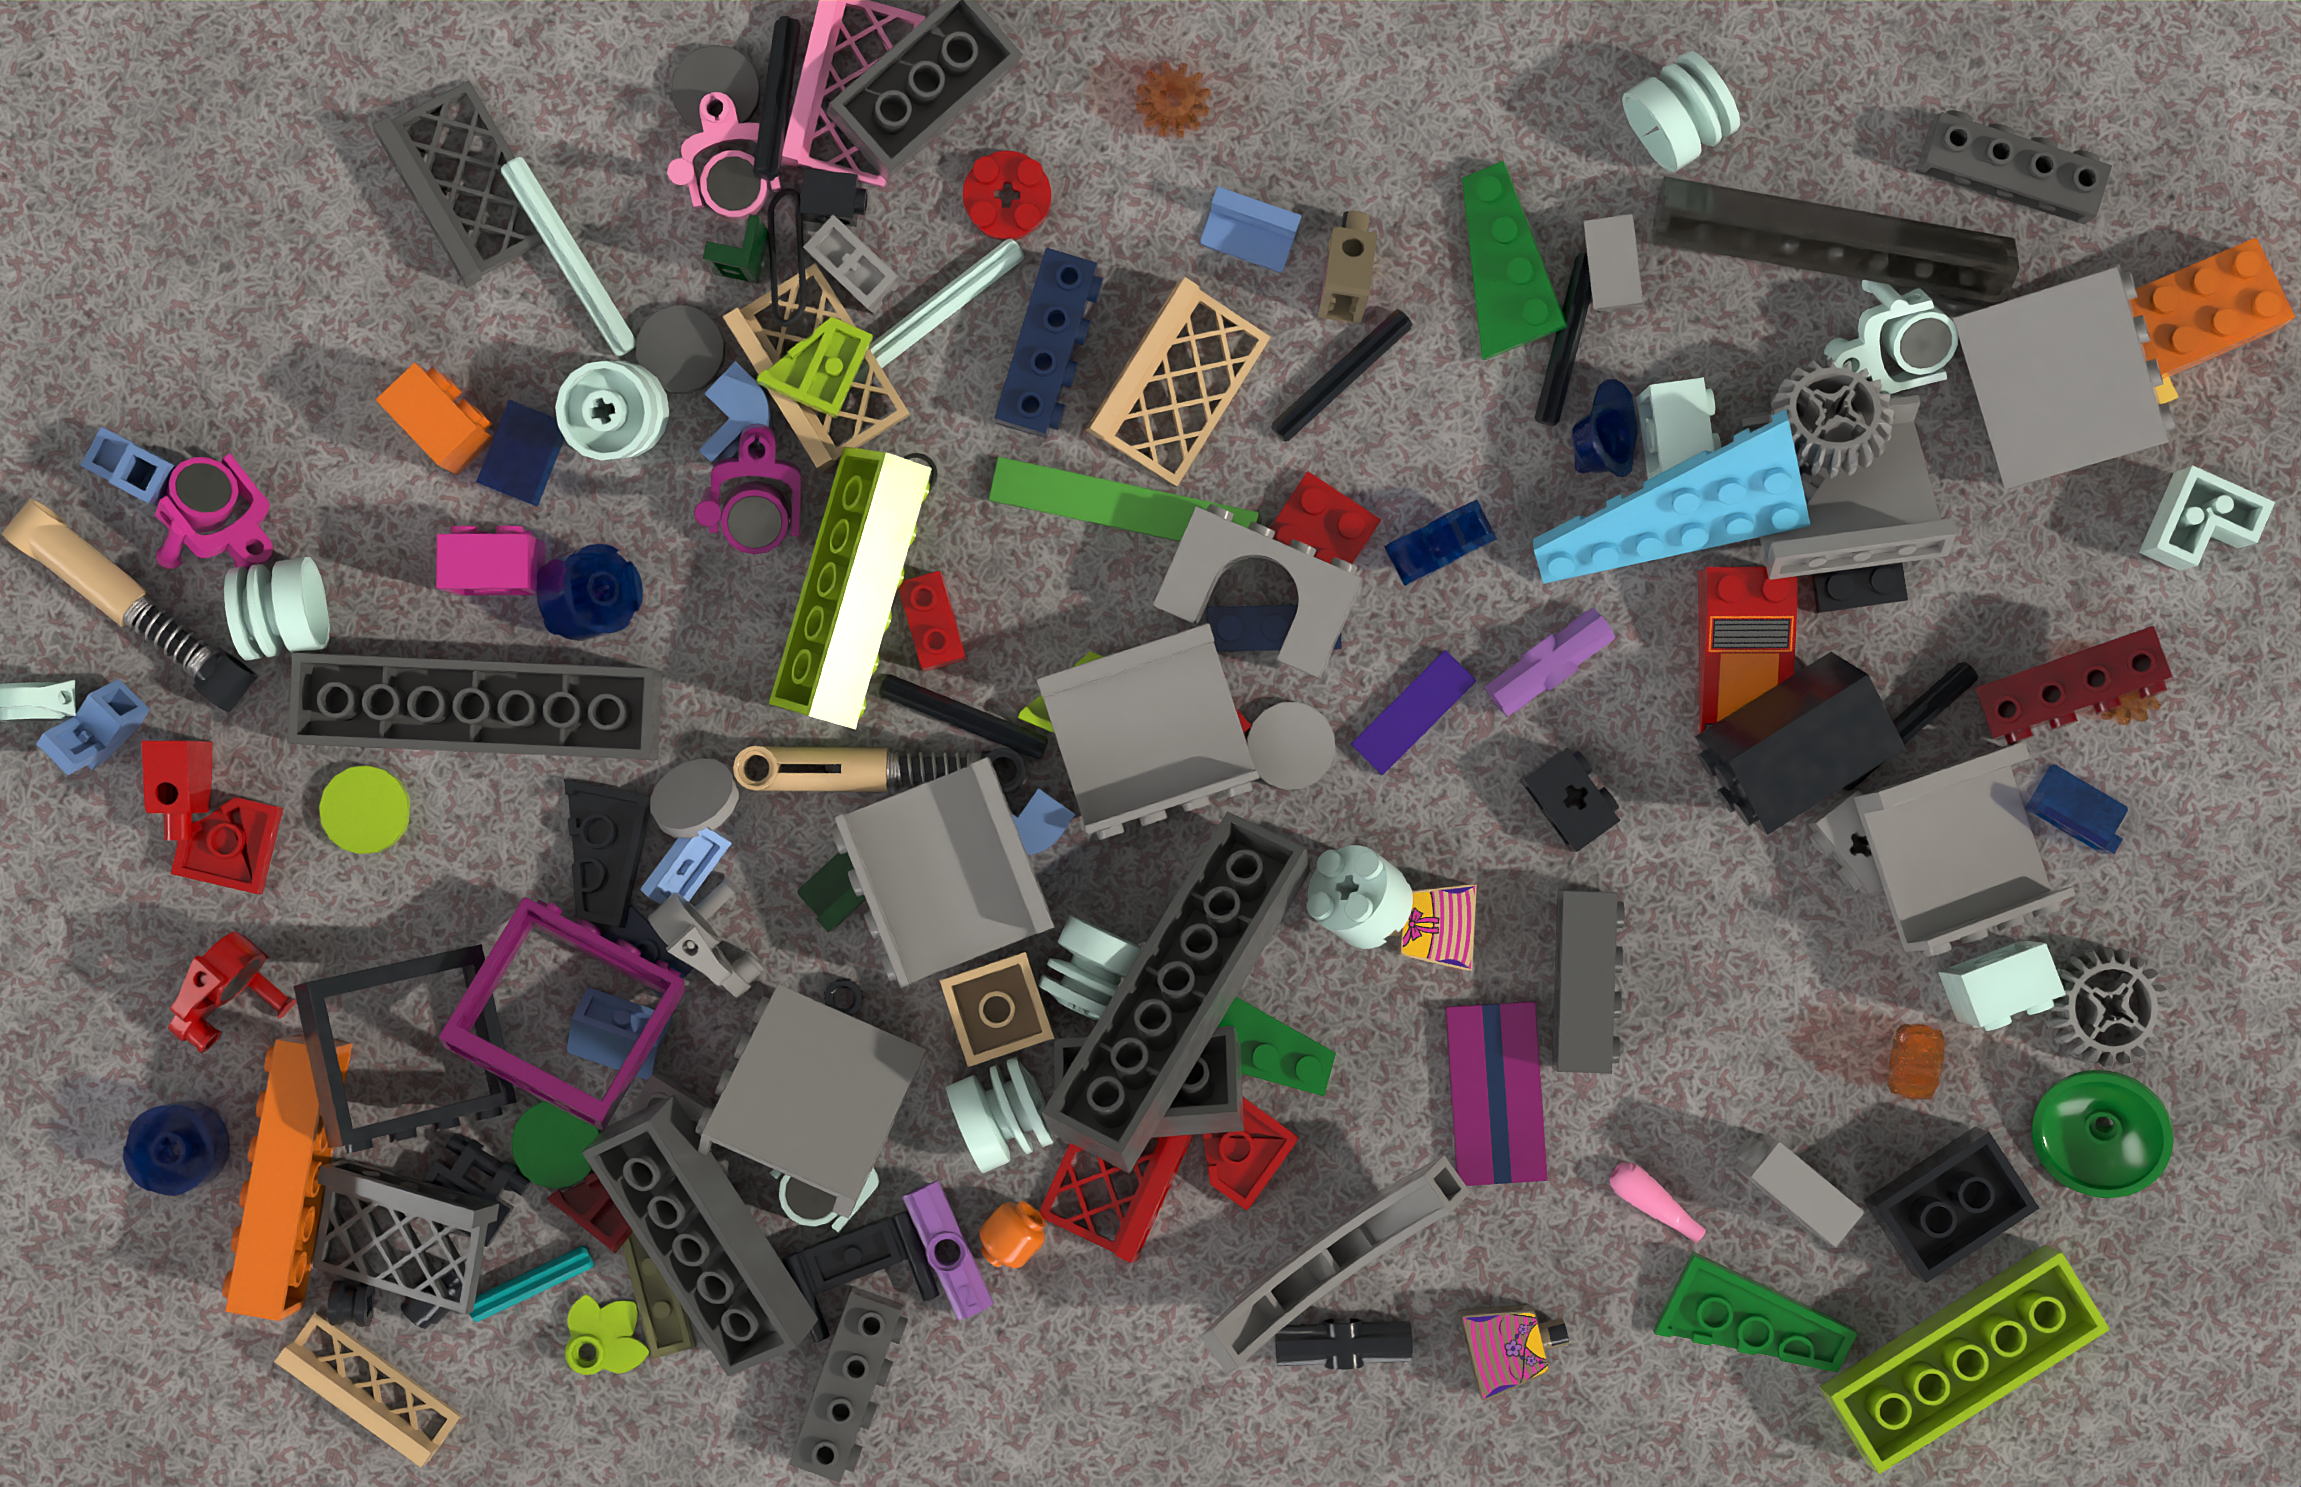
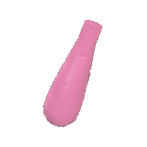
M1621 1162L1612 1171L1609 1177L1610 1186L1618 1196L1654 1219H1658L1660 1222L1681 1232L1694 1243L1702 1239L1706 1229L1694 1221L1645 1170L1635 1163Z

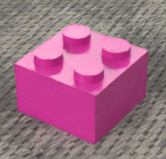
M451 526V534H437L436 589L456 596L545 595V542L534 537L532 531H525L522 526H496V534L478 531L476 526Z

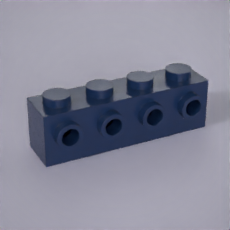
M1046 247L994 417L996 424L1046 439L1048 438L1050 428L1058 431L1065 410V405L1058 403L1063 386L1072 387L1078 367V362L1071 360L1076 344L1084 346L1091 320L1084 318L1088 302L1097 303L1104 280L1103 277L1096 276L1098 272L1097 262Z

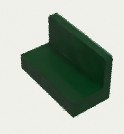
M750 214L742 248L706 241L702 259L715 275L758 284L768 241V230L759 216Z
M838 852L797 891L801 899L818 916L816 920L827 932L833 931L866 900L865 895L857 897L851 885L848 871L853 870L854 867L848 852L844 854Z

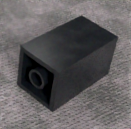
M1829 652L1695 736L1702 749V752L1698 754V758L1711 777L1716 775L1722 787L1717 790V793L1725 807L1731 813L1736 810L1747 826L1754 824L1767 835L1906 748L1869 674L1833 652Z

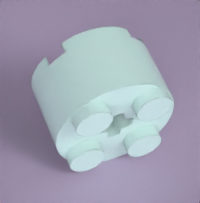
M1360 845L1346 846L1338 850L1331 849L1322 853L1318 858L1317 868L1312 875L1308 888V913L1319 924L1354 947L1362 949L1379 947L1387 942L1384 938L1389 936L1394 930L1399 932L1408 921L1413 905V892L1403 874L1375 851Z

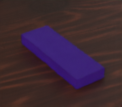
M1444 650L1350 745L1382 776L1476 680Z

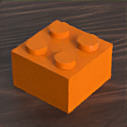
M414 362L375 399L437 465L457 476L496 439L487 430L493 423L466 399L463 398L459 401L457 397L462 391L447 375L441 374L434 366L426 370Z

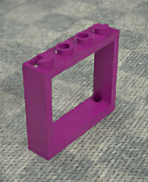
M523 897L439 1035V1039L447 1050L604 1131L685 992L684 979L679 977L680 972L669 967V963L658 960L656 964H653L640 957L641 951L632 944L618 939L615 944L601 937L602 931L592 923L583 919H578L574 923L561 916L562 910L551 902L547 904L541 900H538L536 903ZM533 927L664 994L602 1101L469 1032Z

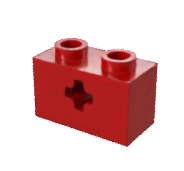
M941 571L902 581L898 590L921 669L927 672L968 660Z

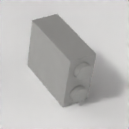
M1763 1133L1758 1139L1754 1136L1748 1138L1736 1153V1157L1740 1161L1734 1168L1815 1236L1834 1247L1839 1245L1865 1213L1780 1141Z

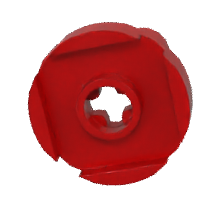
M997 151L988 156H982L973 164V168L965 179L963 186L965 211L974 226L990 238L1000 241L1011 238L1014 241L1022 239L1036 230L1046 219L1050 211L1052 201L1050 182L1041 164L1023 153ZM1005 184H1010L1014 192L1020 193L1019 200H1012L1011 207H1002L1001 199L994 198L995 192L1002 191Z

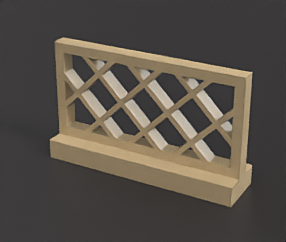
M814 263L806 268V282L815 278L823 290L819 309L806 306L804 313L817 315L813 333L822 324L823 317L830 318L832 316L856 327L818 265ZM799 273L778 286L779 307L786 308L784 320L790 319L793 310L797 311L799 307L798 304H795L799 287ZM771 291L744 308L739 309L737 307L723 316L758 374L765 369L768 370L782 359L786 341L799 343L801 340H806V338L788 335L789 326H782L781 333L761 327L755 314L772 305ZM790 293L788 302L779 300ZM827 300H829L836 313L825 311ZM768 337L779 339L777 350ZM869 348L864 357L870 366L866 384L853 382L851 388L864 390L859 414L856 415L840 411L838 417L857 421L852 439L838 448L828 434L832 420L831 416L826 415L824 425H822L815 413L822 412L768 389L816 468L821 473L836 464V461L841 458L844 447L859 448L910 416L909 411ZM874 374L883 388L872 386ZM870 392L889 396L897 411L883 420L865 417ZM863 423L873 425L861 433Z
M1186 277L1176 283L1085 428V431L1098 439H1102L1175 487L1179 485L1271 338L1199 289L1200 286ZM1198 303L1214 312L1217 330L1194 335L1190 316ZM1222 318L1234 326L1224 328ZM1185 325L1187 337L1176 339ZM1242 330L1257 340L1248 356L1231 359L1226 333ZM1219 335L1224 361L1201 366L1195 340ZM1189 342L1194 368L1170 372L1167 352L1170 347L1175 344ZM1243 362L1236 375H1234L1232 364ZM1161 363L1164 374L1153 376ZM1225 366L1230 383L1223 394L1207 397L1202 371ZM1195 373L1201 398L1177 403L1172 377ZM1165 379L1170 405L1147 410L1143 390L1149 382ZM1220 399L1211 413L1209 401ZM1138 400L1140 412L1129 414ZM1202 403L1206 423L1201 431L1184 434L1178 408ZM1172 410L1177 436L1154 441L1148 415ZM1142 417L1147 443L1130 446L1115 436L1125 420ZM1196 437L1187 451L1185 439ZM1179 441L1183 459L1174 474L1159 465L1155 449L1156 445ZM1148 447L1150 458L1139 452L1138 449Z

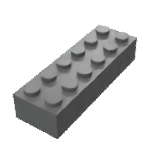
M673 1095L607 1126L582 1151V1154L727 1376H731L797 1348L818 1321V1318L710 1150L707 1155L698 1152L701 1136L695 1133L696 1128Z

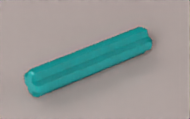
M580 1246L477 1295L474 1310L469 1315L474 1322L486 1319L589 1270L594 1266L593 1257L586 1246Z

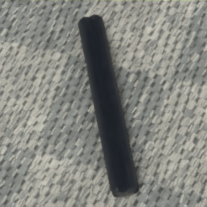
M785 15L781 16L774 24L753 166L754 176L765 181H773L780 174L801 30L798 19Z
M1579 253L1575 258L1562 309L1568 327L1556 332L1535 414V421L1549 426H1556L1560 421L1592 296L1587 253Z
M1399 309L1391 313L1272 423L1271 427L1275 434L1285 442L1293 438L1411 329L1413 324L1409 317Z
M1967 662L1958 663L1893 720L1904 744L1978 681L1979 676L1972 666ZM1880 765L1849 783L1843 789L1846 791L1853 790Z
M887 674L881 684L879 694L884 698L1035 759H1041L1047 748L1048 739L1043 735L892 674Z

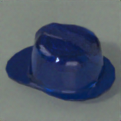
M1606 379L1598 386L1592 410L1572 428L1571 438L1575 450L1574 468L1578 473L1611 472L1618 477H1627L1632 471L1638 425L1633 396L1628 388L1617 379Z

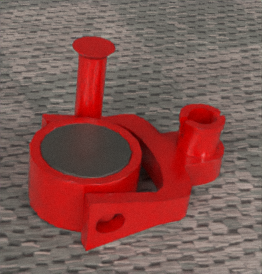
M235 931L222 937L202 957L198 955L193 958L179 995L170 1007L175 1016L170 1022L168 1030L182 1042L188 1040L197 1048L199 1053L203 1054V1052L208 1051L218 1041L222 1034L220 1030L214 1028L206 1020L213 1010L231 1001L246 986L278 1012V1019L284 1017L297 1001L296 999H289L259 972L263 964L270 957L244 934L241 935Z

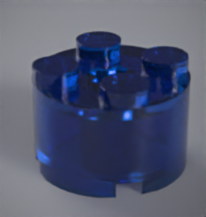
M591 544L558 555L550 560L537 573V603L544 619L545 628L553 635H560L574 641H586L626 628L631 623L629 621L634 613L639 611L643 599L642 581L635 565L631 561L627 562L617 553L619 552L618 549L607 544Z
M176 1101L143 1112L132 1122L128 1130L126 1146L123 1147V1162L131 1179L139 1187L147 1191L167 1196L180 1195L208 1184L219 1175L230 1157V1139L223 1120L213 1109L199 1101ZM178 1141L181 1146V1149L179 1151V1154L176 1155L173 1152L172 1147H174Z

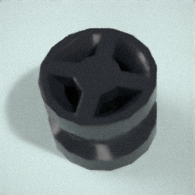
M345 1280L333 1281L328 1297L327 1312L329 1324L331 1326H341L345 1322H355L358 1327L370 1326L374 1313L375 1287L362 1282L358 1285H348Z

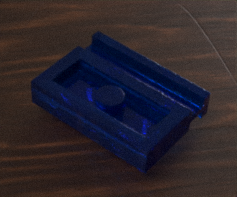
M509 399L476 483L538 507L565 439L558 427L557 419Z

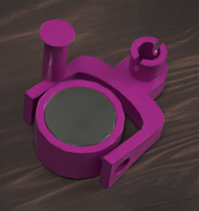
M759 423L747 426L741 433L738 458L723 459L713 465L711 470V487L703 490L701 502L695 507L694 511L696 521L702 526L709 527V533H718L721 520L722 531L728 542L739 551L753 555L767 553L776 548L786 536L789 523L791 524L790 536L799 537L801 470L791 462L775 459V435L769 427ZM758 438L759 442L765 447L757 450L752 448L750 444ZM740 476H763L781 480L790 485L792 489L791 515H789L788 504L782 493L771 484L761 481L744 482L733 488L726 497L721 512L720 486L722 482Z

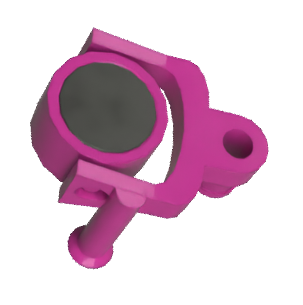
M230 453L223 457L222 462L207 457L190 458L181 462L172 471L164 498L159 500L154 515L169 529L164 546L160 547L156 552V560L162 567L174 569L181 565L180 553L184 543L200 558L213 557L227 551L234 559L235 568L246 567L249 570L251 565L264 564L266 566L269 562L273 545L269 537L259 527L268 513L269 501ZM238 492L249 501L250 508L232 525L213 534H197L211 532L222 527L227 522L234 508Z

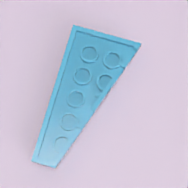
M1784 409L1771 416L1773 422L1753 432L1747 428L1734 435V442L1714 452L1705 450L1643 482L1644 488L1625 498L1622 494L1606 501V508L1588 517L1579 515L1534 538L1533 547L1543 584L1811 526L1787 410Z

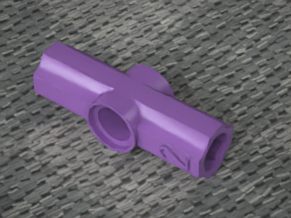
M1593 607L1570 622L1567 627L1556 635L1551 633L1532 649L1526 651L1521 655L1522 659L1492 680L1484 688L1505 717H1508L1531 702L1534 697L1544 690L1548 692L1570 677L1579 669L1578 665L1616 637L1603 616Z
M939 1180L925 1184L905 1194L903 1200L927 1250L928 1262L936 1270L958 1321L969 1318L992 1306L994 1301L970 1251L968 1238L961 1231ZM943 1239H952L960 1247V1256L952 1261L940 1258L936 1250L937 1243Z

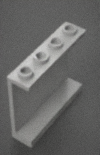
M2119 264L2112 265L2108 269L1976 311L1972 309L1957 314L1953 318L2005 489L2169 442L2170 434L2168 430L2176 428L2173 412L2169 402L2160 404L2156 390L2157 386L2163 385L2160 368L2156 358L2147 360L2143 343L2151 341L2144 316L2135 317L2130 299L2137 298L2138 296L2131 272L2122 273Z
M1890 395L1891 402L1888 408L1894 410L1895 416L1891 424L1893 432L1890 440L1885 443L1886 447L1882 455L1874 457L1871 465L1866 469L1858 465L1855 473L1849 476L1840 468L1837 476H1834L1832 479L1828 474L1827 468L1820 469L1818 473L1825 477V480L1809 503H1806L1811 526L1759 537L1769 580L1949 555L1957 533L1952 518L1942 520L1940 518L1914 422L1920 405L1919 395L1906 397ZM1852 403L1851 407L1853 411L1856 412L1859 416H1861L1860 421L1866 424L1863 415L1861 414L1859 409ZM1761 412L1747 418H1741L1738 433L1747 428L1752 430L1769 424L1770 414ZM1797 412L1800 422L1811 433V426L1802 420L1803 415Z
M1209 623L1037 679L1087 835L1096 832L1098 839L1101 840L1123 833L1122 823L1139 818L1141 826L1166 819L1165 809L1182 804L1184 812L1210 804L1208 795L1225 790L1227 798L1253 790L1250 781L1260 778L1258 771L1255 770L1214 645L1215 640Z
M2025 741L1995 748L1854 797L1905 953L1923 951L1925 957L1939 955L1952 950L1950 944L1952 941L1961 939L1962 944L1983 939L1989 936L1987 928L1997 925L1998 930L2018 926L2025 922L2023 915L2033 912L2034 917L2058 911L2061 909L2060 901L2076 896L2073 887L2051 890L2010 765L2030 759Z
M988 757L971 763L968 767L856 811L834 817L838 826L831 829L834 841L840 854L848 852L854 867L853 870L848 871L851 885L857 897L865 895L871 910L864 914L867 926L873 939L881 937L887 954L881 956L885 972L890 981L897 979L901 988L917 980L1055 927L992 762Z
M778 984L771 999L762 997L752 1021L758 1023L753 1034H743L734 1053V1058L739 1060L734 1071H724L715 1090V1095L719 1096L720 1099L714 1110L706 1107L695 1130V1133L701 1135L698 1152L707 1155L714 1142L837 1197L832 1212L849 1219L918 1073L926 1049Z

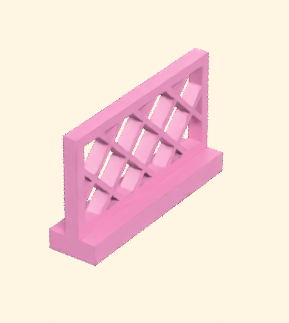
M819 0L785 137L781 164L796 168L800 166L814 170L858 174L861 183L884 188L886 180L879 172L877 176L859 171L851 158V155L859 150L855 146L849 150L845 148L835 131V128L838 126L834 122L830 123L821 108L823 98L839 90L842 93L846 89L845 86L859 78L879 60L877 59L867 64L855 43L876 32L886 50L889 51L893 46L882 29L884 26L897 20L914 24V29L925 20L926 16L871 0ZM845 6L864 11L872 26L851 37L842 22ZM874 14L886 18L878 22ZM840 31L845 41L836 46ZM849 47L860 64L861 69L841 80L831 63L834 55ZM830 74L835 84L825 89L828 75ZM819 116L825 127L815 132ZM829 132L841 154L828 162L810 158L809 153L812 141ZM845 159L850 168L836 164Z

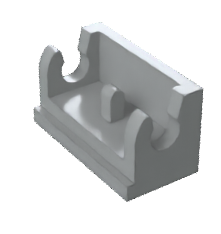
M1633 214L1585 220L1584 229L1594 311L1599 310V313L1644 309Z
M834 215L803 246L815 260L873 314L883 305L882 299L890 291H896L899 283L896 281L899 276Z

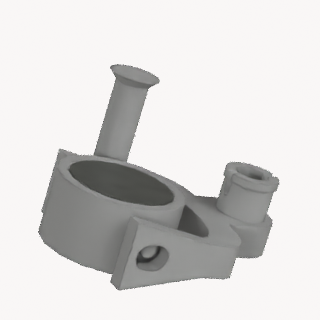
M724 874V881L695 907L683 896L674 892L648 916V921L668 945L666 949L669 953L705 974L717 986L723 985L734 997L740 999L752 988L751 982L760 973L767 970V968L749 948H746L744 953L732 963L718 944L721 940L707 921L736 893H742L736 884Z

